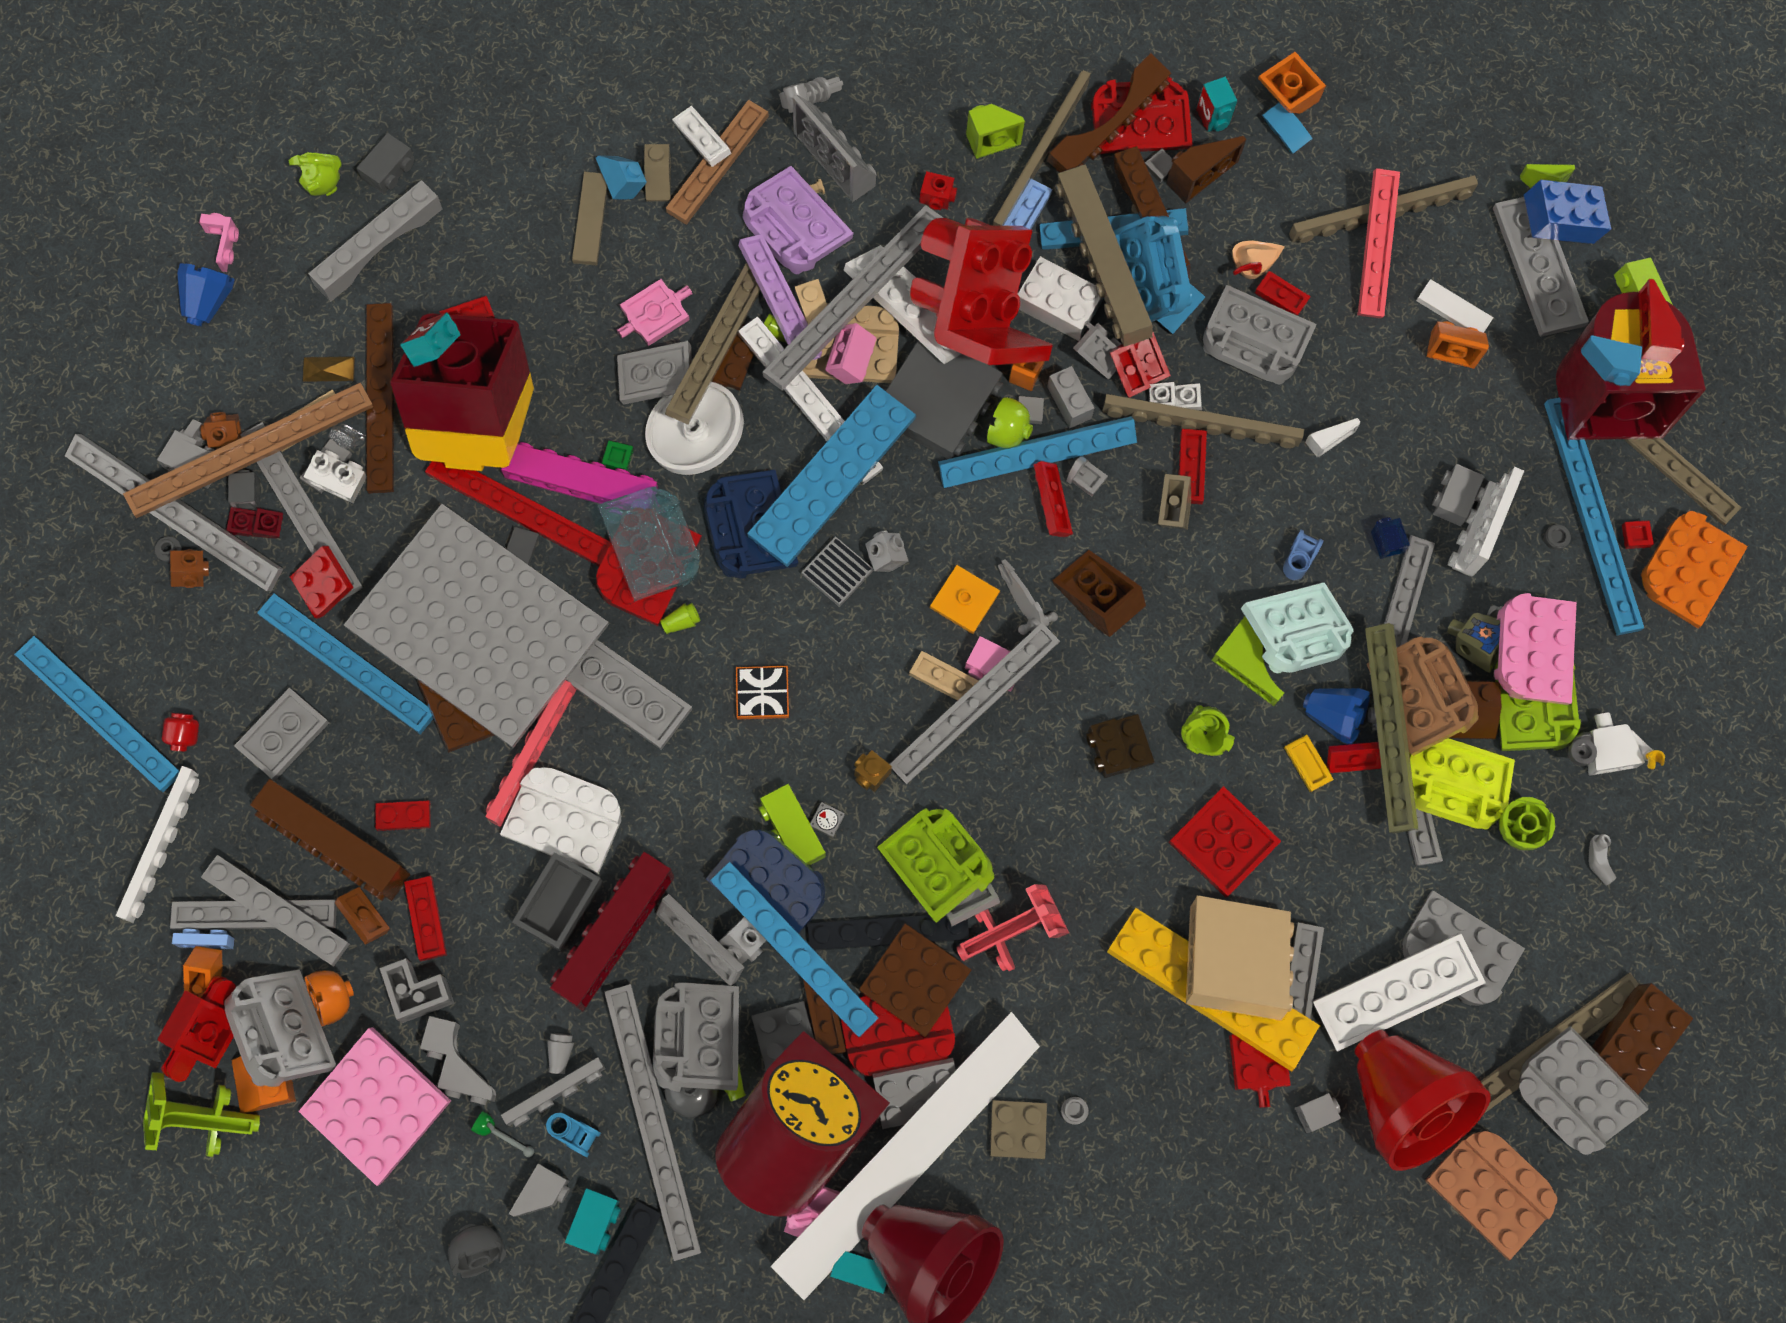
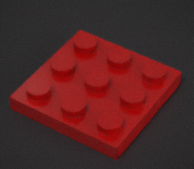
M1224 786L1169 841L1226 898L1281 842Z

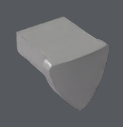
M1080 457L1072 466L1066 481L1069 484L1074 483L1093 497L1108 476L1092 465L1086 458Z

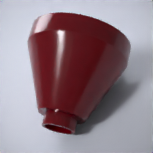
M882 1204L871 1212L862 1229V1237L869 1242V1253L909 1323H963L974 1311L988 1290L998 1269L1003 1252L1004 1239L1001 1230L979 1215L895 1205L889 1208Z

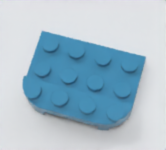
M1149 216L1114 230L1116 239L1151 322L1169 315L1179 314L1186 306L1191 305L1190 283L1178 223L1175 218Z

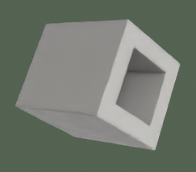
M1329 1093L1295 1107L1306 1133L1313 1132L1341 1119L1339 1115L1341 1112L1340 1106L1334 1097L1331 1098Z

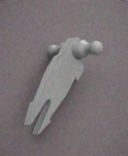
M1006 559L1002 560V564L998 565L1001 576L1005 580L1023 615L1025 614L1028 619L1027 624L1019 626L1018 632L1025 635L1029 631L1032 632L1041 623L1048 626L1049 622H1055L1058 619V614L1056 612H1050L1049 615L1043 614L1039 603L1034 601L1026 586L1014 572L1015 569Z

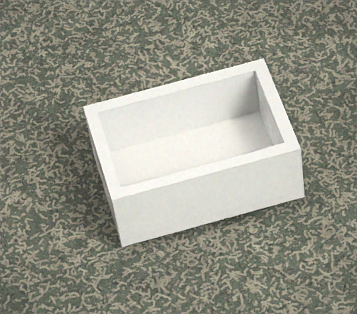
M1041 256L1018 292L1020 297L1019 310L1077 341H1080L1087 329L1085 323L1087 321L1091 322L1103 301V298L1098 296L1096 285Z

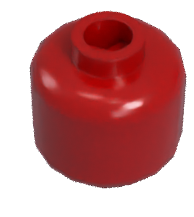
M171 713V717L164 719L163 743L171 745L170 750L187 751V747L197 744L199 722L193 719L192 714Z

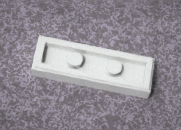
M692 106L672 119L677 128L711 167L731 154L730 148Z
M1431 279L1416 300L1459 327H1472L1483 333L1494 318Z

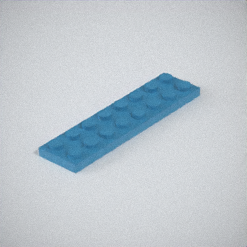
M876 385L747 533L748 537L788 567L916 419V414Z

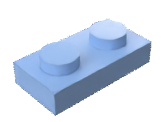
M183 929V933H173L172 944L179 948H195V946L212 949H233L234 938L227 935V931L210 930V934H200V930Z

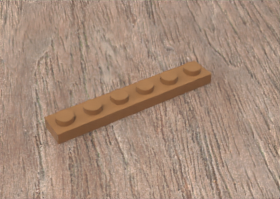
M748 100L720 136L730 148L731 154L713 167L703 158L668 204L666 213L687 225L769 117L768 111Z

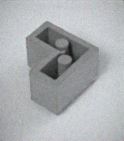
M407 959L380 968L396 1020L401 1023L455 1004L447 979L441 974L418 982L413 965Z

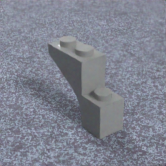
M429 1016L420 1049L427 1051L426 1056L442 1060L443 1056H446L437 1088L445 1090L444 1094L446 1096L460 1099V1095L463 1094L471 1096L470 1102L486 1105L487 1100L495 1102L496 1091L459 1054L457 1034L460 1025L456 1022Z

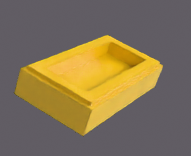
M1308 735L1284 747L1309 792L1334 780Z

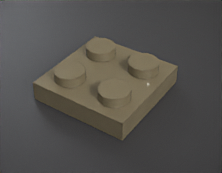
M992 1100L990 1157L1045 1159L1047 1103Z

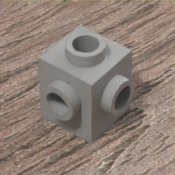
M880 531L874 534L872 540L865 543L874 571L890 572L908 562L904 543L899 533Z
M743 917L718 942L742 964L747 959L753 962L763 952L760 947L766 939Z

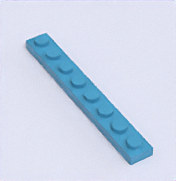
M1130 416L1024 441L1011 448L998 447L938 461L942 485L944 488L1032 468L1034 464L1040 461L1053 463L1137 443L1134 419Z
M273 594L257 612L260 617L420 735L433 720L427 705L276 594Z
M33 636L14 654L161 792H164L177 779L180 771L39 639Z
M731 862L710 880L858 1037L879 1019Z

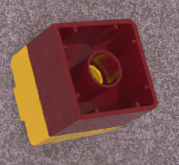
M430 313L422 316L418 322L417 327L423 321L439 316L441 314ZM450 315L461 335L438 359L416 367L412 365L404 352L390 381L404 428H406L405 432L412 454L420 460L444 462L446 468L483 471L484 466L505 468L509 466L518 445L534 390L519 324L517 321L509 319Z

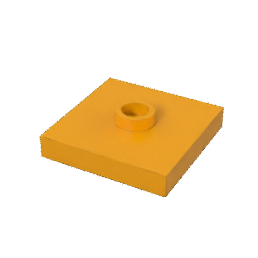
M956 565L930 605V609L974 634L999 595L1000 590Z

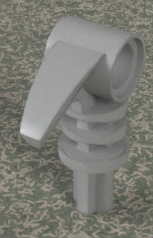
M817 77L806 83L785 87L783 92L779 94L781 105L784 109H788L789 113H792V97L796 94L812 104L827 101L832 93L842 89L843 81H840L839 77L827 80L823 77Z

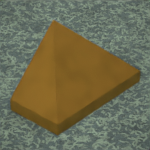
M304 357L303 382L354 381L355 357Z

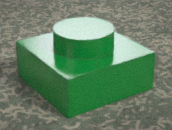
M608 441L602 464L609 469L616 470L619 468L628 471L634 451L633 446Z

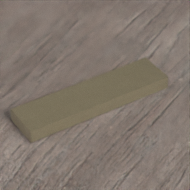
M584 172L572 257L574 264L598 265L608 190L602 173Z

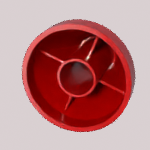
M1378 1030L1366 1036L1355 1048L1354 1053L1359 1059L1357 1072L1375 1147L1393 1170L1403 1171L1412 1169L1442 1154L1463 1138L1477 1124L1489 1106L1491 1095L1474 1073L1400 1036L1389 1037L1384 1030Z

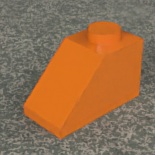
M195 946L183 965L184 991L186 990L202 997L211 979L222 974V950Z

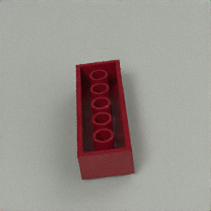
M643 852L640 857L637 855L632 860L628 868L631 871L625 879L621 878L613 889L615 894L610 902L606 900L601 905L597 913L600 915L594 924L590 923L582 934L583 941L579 947L575 945L566 957L568 963L563 970L559 968L550 981L552 983L550 989L582 1012H584L674 879L672 870L646 852Z

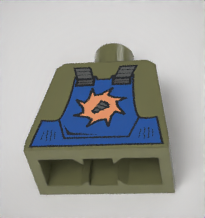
M1474 613L1466 624L1453 619L1447 632L1456 636V652L1490 673L1497 664L1499 657L1500 620L1480 613Z

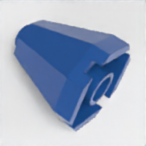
M180 263L177 275L181 316L187 318L186 323L202 327V323H210L231 292L235 279L208 268L201 267V269L197 268L195 270V265Z
M1360 688L1314 689L1311 694L1308 693L1306 695L1303 708H1306V715L1341 742L1353 744L1360 733V730L1355 728L1363 724L1370 702L1369 691Z

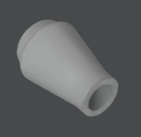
M551 1033L550 1039L547 1040L550 1073L565 1074L574 1042H572L573 1035Z

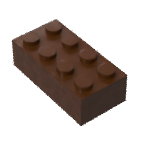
M1652 983L1638 984L1622 1004V1008L1617 1015L1609 1022L1595 1041L1592 1048L1639 1095L1693 1018Z

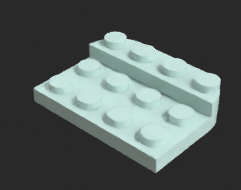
M1325 583L1246 602L1241 608L1266 649L1262 657L1274 673L1296 672L1335 661L1350 647L1351 634L1354 632L1353 628Z

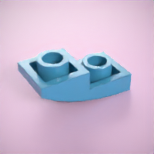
M1280 102L1262 115L1269 127L1280 137L1291 154L1313 139L1294 113H1289Z
M1191 284V305L1186 306L1179 314L1169 315L1157 320L1172 334L1175 333L1205 298Z

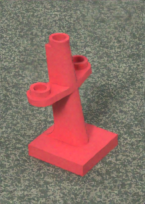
M1034 884L1026 888L1034 907L998 926L995 924L988 909L976 914L977 920L980 923L984 921L988 931L957 946L960 958L965 961L996 946L999 952V956L996 957L999 967L1002 971H1011L1015 969V965L1005 941L1040 924H1043L1049 938H1060L1068 934L1069 931L1047 886Z

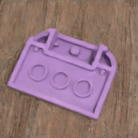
M792 166L751 190L745 202L742 217L746 226L755 236L763 234L773 256L794 274H800L803 271L813 269L817 261L853 238L854 233Z

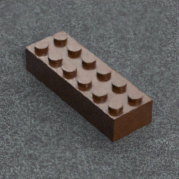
M271 779L267 781L250 804L251 807L257 810L254 815L273 829L276 828L278 832L295 844L300 840L298 845L316 858L321 854L319 859L337 872L344 869L341 872L344 876L360 887L365 883L363 888L381 901L385 897L392 901L410 876L402 866Z

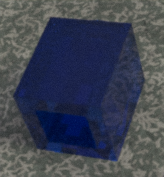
M1390 517L1383 518L1377 521L1371 530L1380 559L1405 553L1410 546L1400 518L1393 520Z

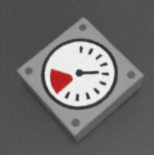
M821 802L810 825L813 829L833 838L845 813Z

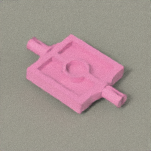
M662 279L653 283L620 304L621 310L629 322L617 329L618 334L623 339L635 331L650 346L689 321V315L683 309L681 301L692 295L691 289L686 285L675 293L665 285Z

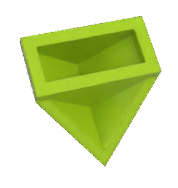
M1527 164L1520 174V180L1530 188L1540 180L1567 182L1575 170V165Z

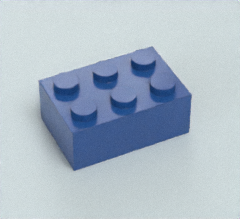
M1540 180L1524 194L1532 238L1594 244L1611 230L1604 192L1601 186Z

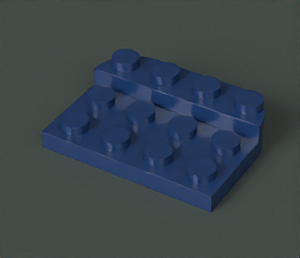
M776 470L720 478L706 495L704 511L717 564L727 577L746 578L748 574L797 567L798 565L796 557L786 567L750 539L747 534L781 495Z
M757 829L743 833L707 876L706 880L721 892L710 880L731 862L782 917L800 933L825 902L824 878L777 838L778 835L774 832Z

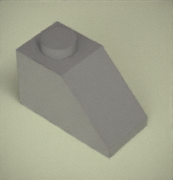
M537 1164L509 1214L513 1217H519L553 1207L557 1202L562 1203L570 1191V1188L567 1187L569 1180L545 1166Z

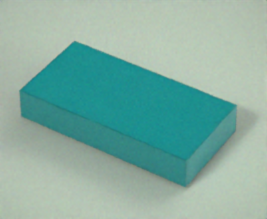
M846 1251L834 1264L830 1276L882 1294L887 1284L874 1260Z

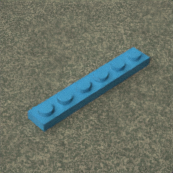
M1186 208L1166 210L1169 218L1177 220L1180 236L1188 235ZM1138 213L1108 217L1113 231L1141 219ZM1073 221L1040 224L1042 249L1079 247L1081 243L1080 238L1074 237L1071 228Z

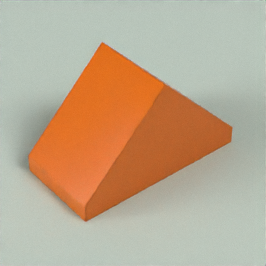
M1045 361L1013 364L1009 382L1032 391Z

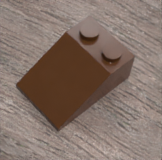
M1244 136L1193 146L1184 153L1182 151L1179 152L1171 161L1172 166L1168 172L1169 176L1166 184L1186 204L1238 163L1247 139Z
M1090 550L1052 580L1053 584L1081 614L1108 637H1111L1146 606L1142 587Z

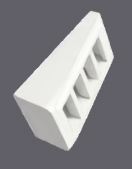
M1356 418L1314 432L1308 436L1305 443L1316 457H1320L1355 433L1360 425V420Z

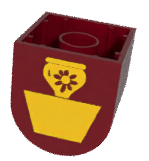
M1627 292L1616 295L1602 305L1562 359L1557 370L1556 385L1558 396L1561 399L1560 406L1567 440L1662 439L1703 394L1706 388L1693 332L1686 318L1675 306L1667 301L1681 326V336L1684 338L1683 351L1671 363L1641 359L1640 374L1630 386H1620L1613 382L1604 381L1582 355L1581 348L1591 335L1640 346L1639 292Z

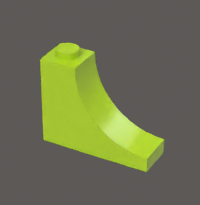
M1244 616L1217 651L1212 661L1272 706H1275L1284 692L1270 678L1262 657L1263 644L1246 616Z

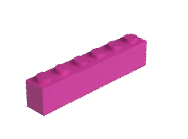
M520 442L517 445L509 466L501 469L504 478L632 512L635 508L652 510L659 490L657 482L649 476H633L628 471L619 468L611 470L598 462L585 463L578 457L571 455L563 457L550 449L537 450L524 442Z

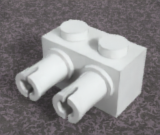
M317 450L303 476L306 482L354 503L367 478L365 472L362 471L363 467L352 461H349L348 464L339 460L340 456L331 451L325 450L323 453Z

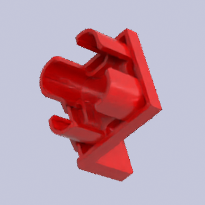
M936 218L927 225L922 235L921 248L926 252L950 261L945 286H941L924 278H914L910 296L916 306L937 315L934 337L938 344L988 365L1049 361L1053 344L1010 327L1011 320L1015 318L1020 308V297L1017 293L1022 273L1027 269L1032 258V249L1029 243L1033 230L1023 226H992L973 218H966L965 225L947 218Z

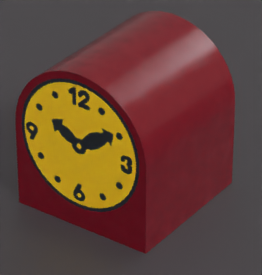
M803 1031L769 1066L720 1136L715 1151L716 1165L720 1177L729 1191L739 1201L757 1212L770 1216H791L797 1214L810 1205L837 1173L890 1102Z

